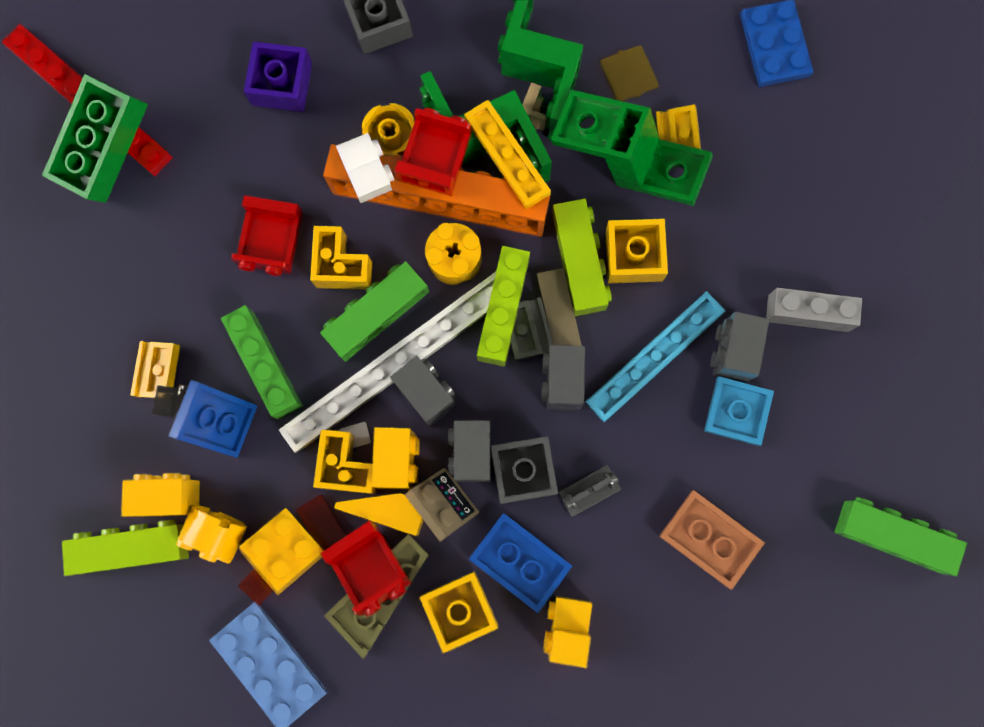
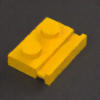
M695 104L668 109V111L662 113L660 111L656 112L660 140L701 149Z
M140 341L131 396L171 400L180 345Z

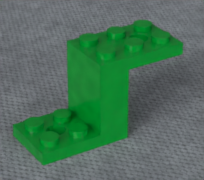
M513 0L515 3L513 11H508L505 27H508L506 35H501L498 44V51H500L498 64L502 66V75L554 89L553 101L549 103L545 129H549L548 139L551 140L571 90H574L580 70L583 45L526 30L533 10L534 0Z
M431 71L420 75L422 86L419 87L423 98L421 101L424 108L434 109L440 115L451 118L453 114ZM511 91L490 101L545 183L550 181L552 161L516 91ZM472 129V135L462 165L488 153Z
M575 90L570 91L551 137L553 145L605 158L614 181L619 187L691 206L695 205L713 158L710 151L660 140L649 107ZM589 118L595 120L592 127L587 129L581 128L584 120ZM680 167L684 169V173L678 178L669 176L673 168Z

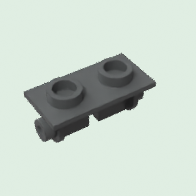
M606 465L558 493L571 517L620 491L621 488L617 483L619 481L616 475Z

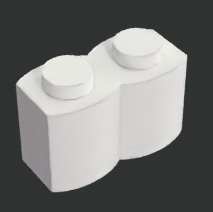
M366 133L336 146L360 203L392 190L390 182L394 181V177L388 164L383 166L379 159L383 153L377 139L371 141L369 134Z

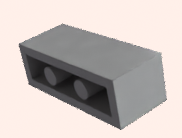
M776 288L768 295L766 318L770 319L769 322L850 332L860 326L862 298Z

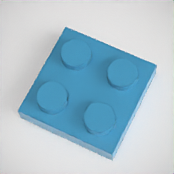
M720 376L717 377L704 432L761 446L774 391Z

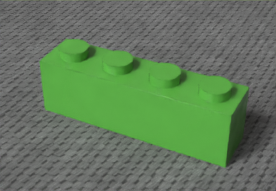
M406 261L402 265L396 264L393 266L383 281L380 283L378 281L374 282L367 288L366 295L360 300L355 299L345 307V312L338 318L333 317L324 324V330L320 334L345 362L429 293L428 286Z
M244 305L222 317L221 320L271 417L280 420L302 408L303 405L254 311Z
M856 497V500L844 501L835 534L940 574L957 576L967 543L956 539V533L944 529H939L938 532L928 528L929 523L911 518V521L902 519L900 518V512L889 508H884L883 511L873 508L874 503L863 498Z

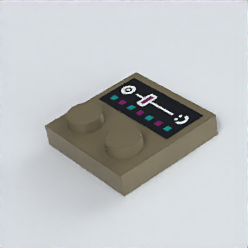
M443 468L405 494L440 542L479 513L458 483L449 475L446 468Z

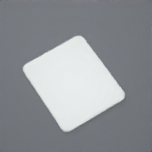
M366 422L339 430L355 435L353 448L371 443Z

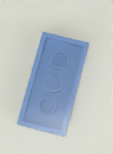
M258 601L251 604L209 640L275 727H288L328 692Z

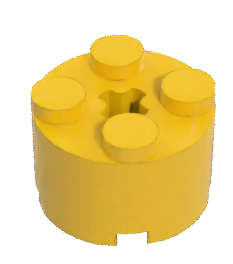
M389 103L390 105L385 106L378 105L372 108L364 117L362 135L368 133L371 141L377 139L383 155L392 157L396 154L404 155L415 122L413 115L408 109L396 103Z
M442 223L427 239L425 246L426 259L431 272L439 281L449 285H458L476 276L482 263L481 245L478 236L469 227L458 223ZM458 251L459 255L455 254L453 258L449 257V253Z
M193 505L178 536L176 545L190 551L193 548L201 551L199 557L211 562L220 560L230 564L247 526H244L243 522L224 513H215L210 511V508Z

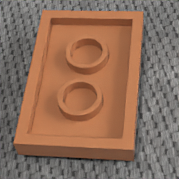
M694 490L689 493L659 535L661 539L730 590L734 588L765 543Z

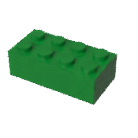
M84 74L42 176L85 199L106 203L148 104L101 80Z

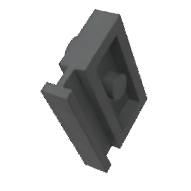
M541 297L519 303L511 338L515 362L548 353L550 345H553Z

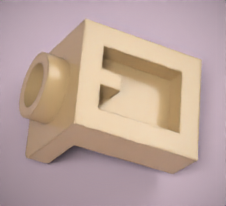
M531 83L523 102V107L535 130L540 129L544 131L547 118L546 115L540 113L544 97H541V86Z

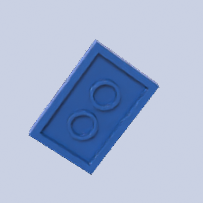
M794 0L742 9L740 17L759 87L811 77L813 68Z
M191 380L169 436L238 458L258 405Z
M504 513L469 558L471 562L537 613H539L572 568L570 563Z

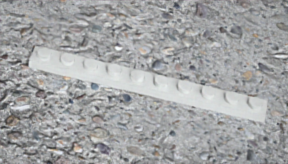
M496 272L280 428V433L294 453H298L319 438L321 429L330 430L394 383L390 376L415 356H418L421 361L425 360L487 314Z

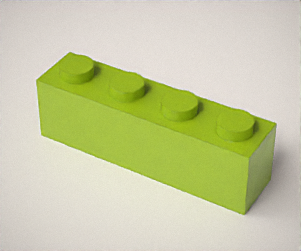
M586 198L554 204L552 216L574 315L580 316L605 311L609 305L608 302L612 301L609 285L605 286L602 275H606L604 260L598 258L597 249H600L598 233H593L591 223H594L592 207H587Z
M502 246L477 352L478 361L505 367L529 264V251Z
M176 520L159 521L156 528L148 529V524L129 526L130 531L120 533L119 528L101 530L100 536L92 537L91 532L75 533L72 540L62 541L64 576L189 559L188 550L176 545L184 524L176 525Z

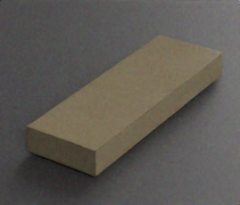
M564 268L537 273L538 285L553 345L582 346Z

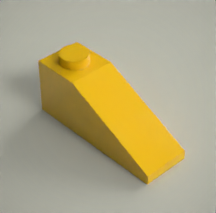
M401 493L336 502L334 507L415 536H419L424 521L407 497Z

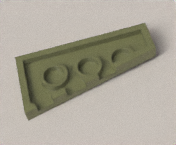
M408 534L392 551L412 583L429 554ZM346 594L324 617L364 659L404 594L395 600L387 599L380 604L382 608L368 617L365 614L363 616L354 614L352 610L354 605L348 594Z

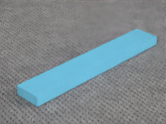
M706 291L585 401L586 405L604 423L726 310Z

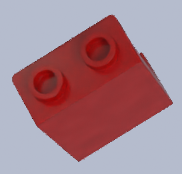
M416 108L414 112L415 122L402 161H397L394 170L397 181L452 196L472 135L471 124L459 116H451L450 118L440 115L434 109L425 108L422 110Z
M244 195L242 207L246 210L237 254L232 253L231 260L238 265L239 269L254 272L256 268L265 270V273L273 276H281L282 273L291 274L303 211L295 203Z
M368 521L320 553L325 563L330 564L354 605L352 610L355 615L363 616L365 614L366 617L373 615L382 608L381 603L389 598L395 600L406 592L405 587L411 584L378 525L371 521Z

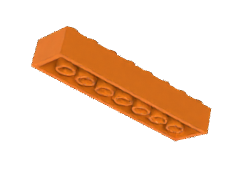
M331 144L323 177L333 194L358 199L336 148L337 145ZM396 154L394 157L382 155L379 157L383 166L388 164L394 181L390 182L391 191L367 200L369 202L538 237L543 236L550 195L526 210L505 177L502 179L491 177L489 173L483 171L470 173L461 168L452 196L397 181L394 170L397 161H402L403 155Z

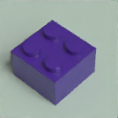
M253 42L244 87V94L250 104L258 107L304 112L312 69V60L307 49Z

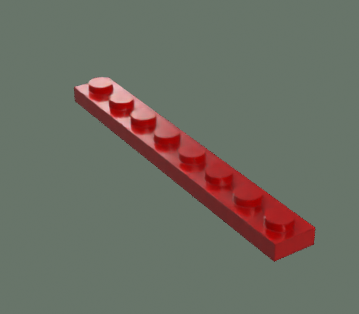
M19 24L2 43L72 104L83 78L24 26ZM138 127L128 154L155 177L173 157Z

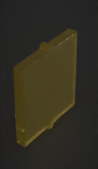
M641 45L626 51L619 50L618 54L602 59L600 62L614 95L619 101L635 96L639 98L641 94L659 87Z

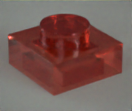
M255 569L238 585V588L258 607L274 592Z

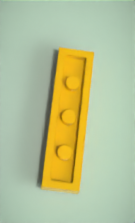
M489 100L464 114L465 120L471 124V129L526 210L551 194V190Z

